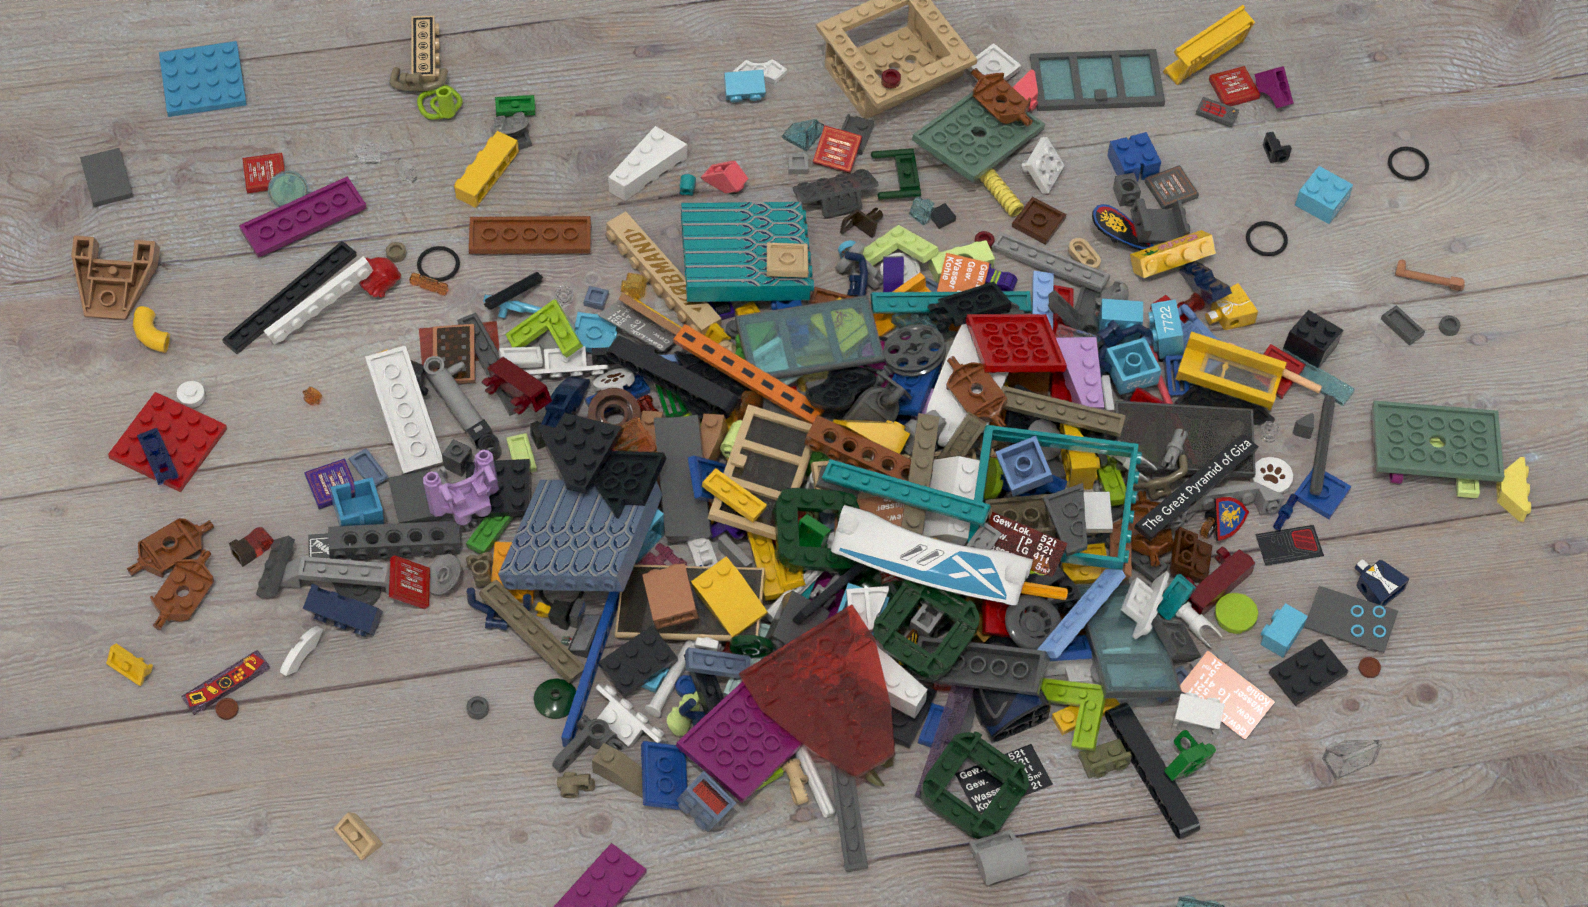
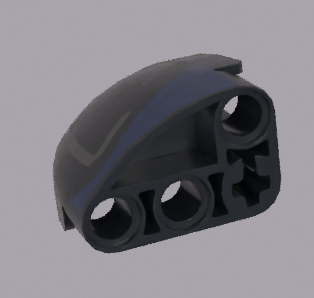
M994 635L990 636L983 643L1019 648L1012 638ZM971 687L976 717L979 724L984 726L992 742L1001 741L1045 722L1049 717L1051 704L1042 689H1040L1039 696Z

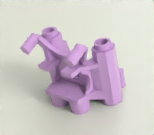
M488 450L479 451L474 459V474L454 484H442L438 473H427L423 477V484L430 513L435 517L451 513L454 515L455 522L459 525L468 524L472 519L471 515L474 513L480 517L490 514L491 504L489 496L499 490L493 454Z

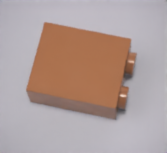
M685 563L672 564L668 568L654 569L646 574H642L656 629L699 618Z

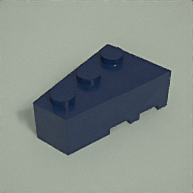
M314 584L311 585L303 606L304 610L315 615L313 619L326 623L327 620L335 622L333 626L346 630L347 627L355 629L353 633L366 637L367 634L374 636L383 613L377 607L352 598L350 599L333 591L321 589Z

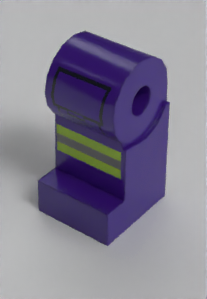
M989 264L985 284L994 281L1001 291H1014L1018 279L1010 272H1002L991 268V264Z

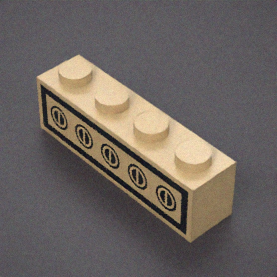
M435 15L411 16L412 74L421 73L424 83L435 82L440 74V69L436 68V65H440V55L436 53V50H440L439 38H436V35H440L439 23H435Z

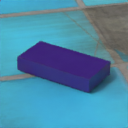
M883 256V292H893L904 284V256Z

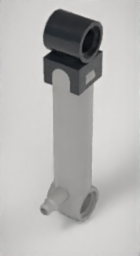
M431 356L427 358L424 362L427 379L434 385L462 425L474 447L481 451L486 450L488 446H494L493 449L488 451L493 454L494 461L501 456L502 451L498 438L493 435V431L485 419L481 418L452 376L461 371L465 364L461 361L447 369L440 357ZM434 368H439V370L436 372L431 371Z

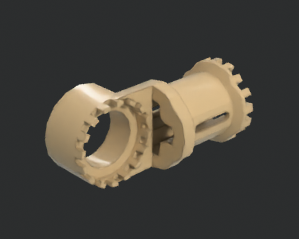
M793 759L792 761L789 760L790 763L787 761L782 766V770L787 773L790 780V793L795 805L798 806L809 802L808 794H805L806 790H804V784L809 779L807 775H804L800 767V759Z

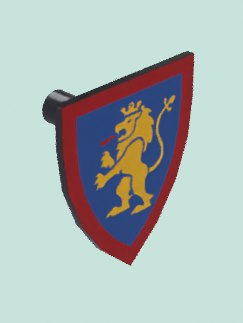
M1215 498V512H1205L1204 517L1206 520H1215L1216 541L1234 535L1248 516L1249 511L1235 498Z

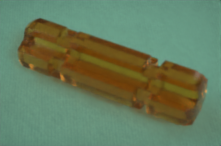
M417 273L411 274L409 280L412 285H420L421 288L432 292L437 291L441 295H446L449 289L446 283H438L437 280L426 276L420 277L421 275Z

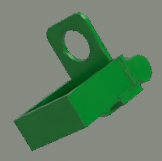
M806 514L799 520L798 524L799 545L827 548L831 529Z
M1183 730L1174 739V744L1181 753L1164 771L1172 781L1184 775L1188 777L1205 765V762L1216 752V748L1210 743L1206 745L1203 742L1198 744L1187 730ZM1183 737L1189 739L1191 744L1189 749L1182 747L1181 739Z

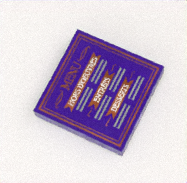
M345 458L304 472L318 509L333 505L330 488L332 486L350 483L351 497H355L354 479Z

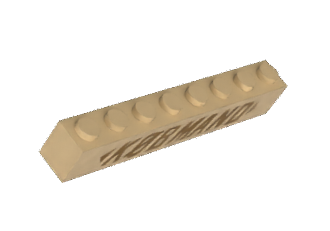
M626 211L606 222L607 232L605 234L607 239L611 243L614 242L620 254L625 255L629 259L631 266L634 269L637 268L643 280L653 286L654 292L665 300V304L669 309H673L676 312L678 319L682 323L703 335L706 334L712 323H717L721 327V317L707 302H687L685 277Z

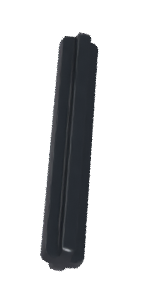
M535 272L486 298L484 306L492 310L540 284L543 278L542 274L540 275L539 272Z

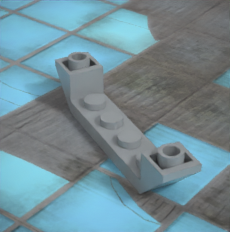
M1257 482L1212 488L1166 529L1183 527L1187 513L1215 508V498L1232 497L1244 504L1254 502L1260 514H1272L1280 512L1284 496Z
M301 556L287 563L279 586L301 588L302 580L384 586L386 587L387 595H389L390 564Z

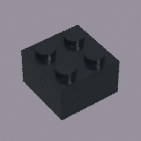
M1308 310L1289 331L1283 349L1319 368L1337 347L1343 329Z

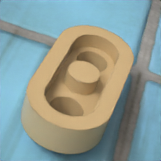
M1083 238L1072 239L1068 248L1071 257L1077 262L1099 269L1101 258L1091 245Z

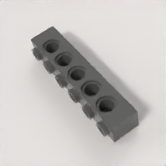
M455 521L328 527L329 559L346 560L352 558L365 560L367 558L387 559L394 555L409 558L411 556L430 557L433 555L460 554L459 524Z

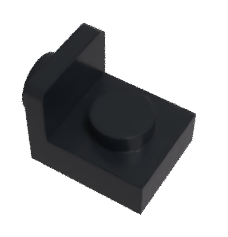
M1274 132L1266 133L1263 147L1269 162L1274 163L1288 160L1292 150L1291 145L1281 146Z

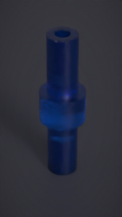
M1291 494L1286 504L1281 506L1278 512L1279 516L1273 525L1274 529L1281 530L1286 519L1291 517L1293 507L1298 500L1296 494Z

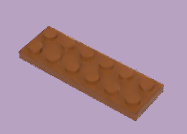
M591 216L470 217L469 254L591 253Z

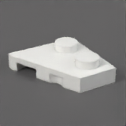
M889 586L846 589L850 634L873 631L874 621L880 614L889 591Z

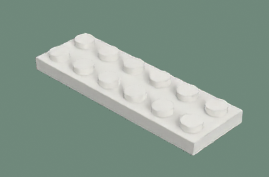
M406 346L366 356L365 362L402 474H409L443 464L442 454Z

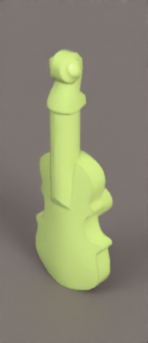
M697 691L694 695L685 694L682 701L679 702V707H673L667 716L668 727L676 736H684L691 727V720L679 714L680 706L690 698H693L696 701V706L691 710L699 711L700 699Z

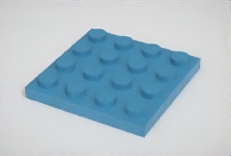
M237 41L159 52L168 117L247 105Z

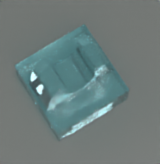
M917 197L913 201L909 215L922 225L929 223L934 209L932 206L935 203L929 198L923 200L921 197Z

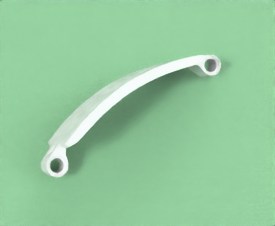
M967 324L961 325L954 339L926 411L928 413L931 410H936L947 422L938 440V446L945 447L967 414L950 389H946L947 381L953 373V368L947 360L951 356H955L959 364L981 363ZM988 372L1000 389H1002L1009 372ZM975 386L971 389V391L975 394H979L983 391V389L981 387Z

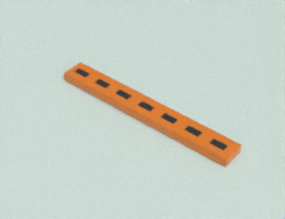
M684 324L673 339V343L804 422L813 424L816 416H821L825 411L812 406L803 394Z

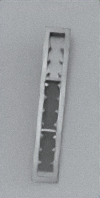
M985 522L984 527H979L966 546L991 550L1002 533ZM924 602L911 620L908 630L915 629L919 636L930 637L945 615Z

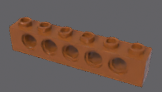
M819 415L816 416L804 443L809 449L815 452H822L831 460H839L845 464L908 481L901 475L909 476L911 459ZM825 438H830V439H832L834 442H833V443H828V442H826L824 439H825ZM845 447H849V448H851L853 451H852V452H847V451L844 450V448H845ZM868 456L872 461H866L863 457ZM882 466H889L892 470L887 471Z

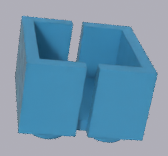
M372 477L354 481L355 498L351 497L350 483L330 487L332 504L339 526L384 524L383 509Z

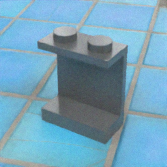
M1137 198L1130 210L1138 243H1164L1190 234V225L1187 223L1186 210L1183 208L1181 200H1177L1172 209H1147L1145 200Z

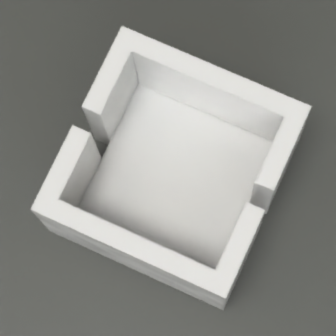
M1190 692L1181 694L1171 730L1179 732L1187 730L1192 735L1215 740L1220 729L1225 704L1220 703V700L1215 698H1207V700L1198 698L1197 694Z

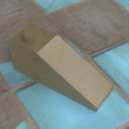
M603 743L592 760L593 773L643 798L642 767L624 753Z

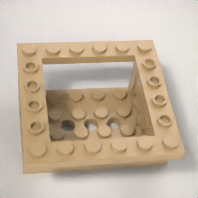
M870 0L816 24L817 31L826 41V70L862 118L865 119L962 77L965 69L977 64L975 55L931 0ZM909 5L906 27L857 48L845 33ZM907 60H914L915 63L912 64V63H909V62H906V61H907ZM897 67L899 69L897 71L901 74L900 85L893 89L884 87L881 83V78L877 74L882 75L885 70Z

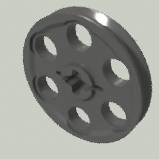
M916 324L903 327L894 332L885 342L883 353L887 366L894 373L909 377L920 376L929 373L941 364L946 355V345L942 334L937 329L928 325ZM925 334H931V337L927 339L921 338ZM906 335L911 336L908 340L901 339L903 336ZM933 347H940L938 351H930ZM893 349L899 350L896 354L889 353ZM921 361H928L926 365H918ZM901 362H908L904 367L898 366Z

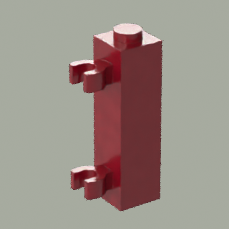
M504 356L487 367L490 377L482 380V384L488 387L485 389V392L492 395L499 387L514 397L510 403L516 407L513 411L518 415L522 414L526 407L534 412H538L552 402L545 384Z
M1225 547L1219 548L1216 551L1215 559L1221 565L1197 586L1190 577H1186L1196 587L1186 603L1190 602L1192 604L1191 607L1199 615L1202 614L1204 616L1217 604L1221 597L1229 594L1252 574L1255 562L1249 554L1239 549L1231 556Z

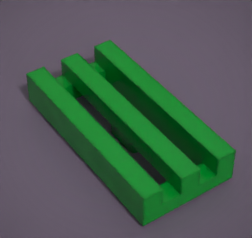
M655 384L665 418L686 415L685 407L675 394L680 409L679 412H677L671 391L665 389L673 412L669 414L662 393L664 388Z

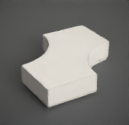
M773 59L765 63H752L745 60L733 70V72L763 70L764 81L774 85L787 74V69Z

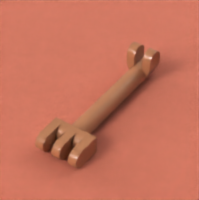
M1403 259L1398 261L1395 276L1449 286L1450 289L1462 291L1465 288V281L1462 278L1453 276L1446 278L1406 270V261Z

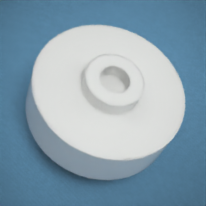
M187 381L181 384L177 389L179 403L189 408L200 406L205 400L203 386L196 381Z

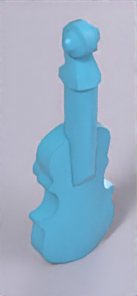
M485 294L484 299H483V302H485V299H486V298H488V297H490V296H492V295H486V294ZM508 300L499 305L498 316L506 318L508 309L534 314L542 307L516 300Z

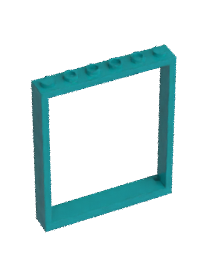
M986 425L974 500L984 502L993 440L1019 443L1036 436L1039 445L1042 447L1130 458L1118 557L1080 552L1066 556L1064 550L1052 549L1053 551L1051 552L1052 556H1056L1062 563L1123 570V563H1128L1130 551L1125 550L1126 543H1131L1132 530H1128V524H1133L1134 511L1130 510L1131 503H1136L1137 491H1133V485L1138 484L1139 471H1135L1136 464H1141L1142 452H1138L1139 444ZM970 523L968 542L979 529V525ZM996 542L994 550H996V547H999L1000 550L1004 549L1009 553L1017 555L1022 552L1024 547L1028 548L1030 546L1020 545L1018 551H1016L1018 544Z

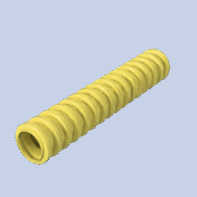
M991 168L979 177L980 181L991 191V194L1005 208L1010 217L1017 216L1024 208L1023 203L1013 194V191L1010 190L994 169Z

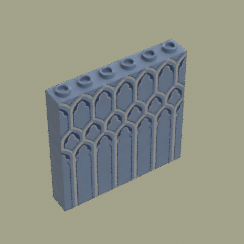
M540 480L498 573L503 586L510 590L624 592L662 497L657 481L645 506L625 505L620 518L617 519L593 484L587 494L568 490L563 480Z

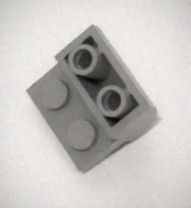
M1012 829L969 842V848L978 863V871L986 885L1029 872V864L1021 839L1016 838Z

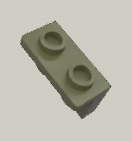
M1119 738L1096 746L1095 751H1080L1078 757L1088 778L1095 776L1100 778L1110 771H1121L1130 765L1132 755L1130 752H1126Z

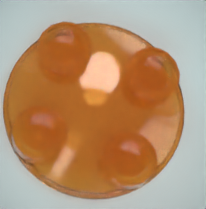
M755 390L744 391L741 396L742 403L739 410L735 413L734 421L743 420L748 404L763 409V396L759 395ZM753 416L750 424L751 428L757 423L759 417Z

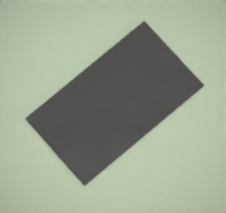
M1319 586L1305 628L1384 653L1398 610L1382 606L1386 610V614L1382 618H1377L1373 615V608L1382 605ZM1360 605L1364 609L1361 617H1354L1351 614L1353 606ZM1358 607L1353 609V613L1356 615L1362 612ZM1381 608L1375 609L1377 615H1382L1384 612ZM1361 625L1364 628V634L1361 637L1353 636L1351 634L1352 626ZM1377 625H1381L1386 629V634L1382 638H1377L1373 634V628ZM1356 627L1353 629V632L1360 634L1362 630ZM1377 628L1375 630L1376 634L1382 635L1384 633L1382 628Z

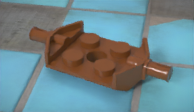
M977 68L971 71V75L978 80L973 89V97L998 121L1009 124L1016 120H1021L1027 127L1033 123V120L1026 115L1031 98L1029 97L1027 101L1004 80L1003 72L984 75ZM998 100H1003V101H1005V103H1002V102H999V103H998L997 101H998Z
M951 356L947 362L953 368V373L947 381L946 389H950L967 413L969 411L985 422H993L996 426L1007 427L1000 418V414L1006 406L1008 398L988 372H984V367L981 363L971 362L963 365L959 364L955 356ZM975 386L981 387L983 391L979 394H975L971 391V389Z
M1141 490L1137 493L1139 500H1136L1135 504L1131 503L1130 510L1134 511L1133 524L1131 523V549L1149 556L1151 566L1154 567L1155 564V567L1160 565L1158 556L1172 550L1174 543L1171 529H1165L1149 542L1134 528L1138 521L1161 503L1148 500L1146 491L1143 490L1142 493Z
M182 518L173 521L138 542V562L127 568L129 574L133 576L140 570L145 569L161 578L164 577L163 572L174 566L175 560L186 559L200 551V554L203 552L202 535L214 528V525L210 520L200 526L194 525L187 519ZM167 541L175 542L172 547L164 546Z
M203 549V552L196 560L182 559L174 561V569L155 597L150 596L153 606L159 613V617L153 624L154 628L161 630L166 621L182 622L190 619L214 583L213 576L205 565L211 556L208 550ZM181 590L189 591L188 595L183 597L178 596V593Z

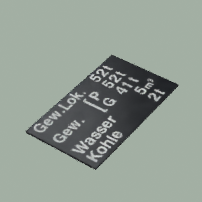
M1032 744L1004 754L1017 764L1021 761L1026 767L1029 787L1023 796L1053 785ZM978 765L955 774L972 808L980 814L986 810L1004 784Z

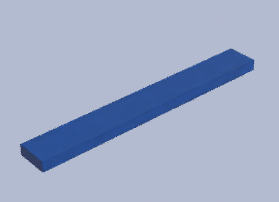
M620 591L609 592L561 736L563 747H566L576 736L578 730L577 723L582 718L599 667L598 662L601 660L618 609Z

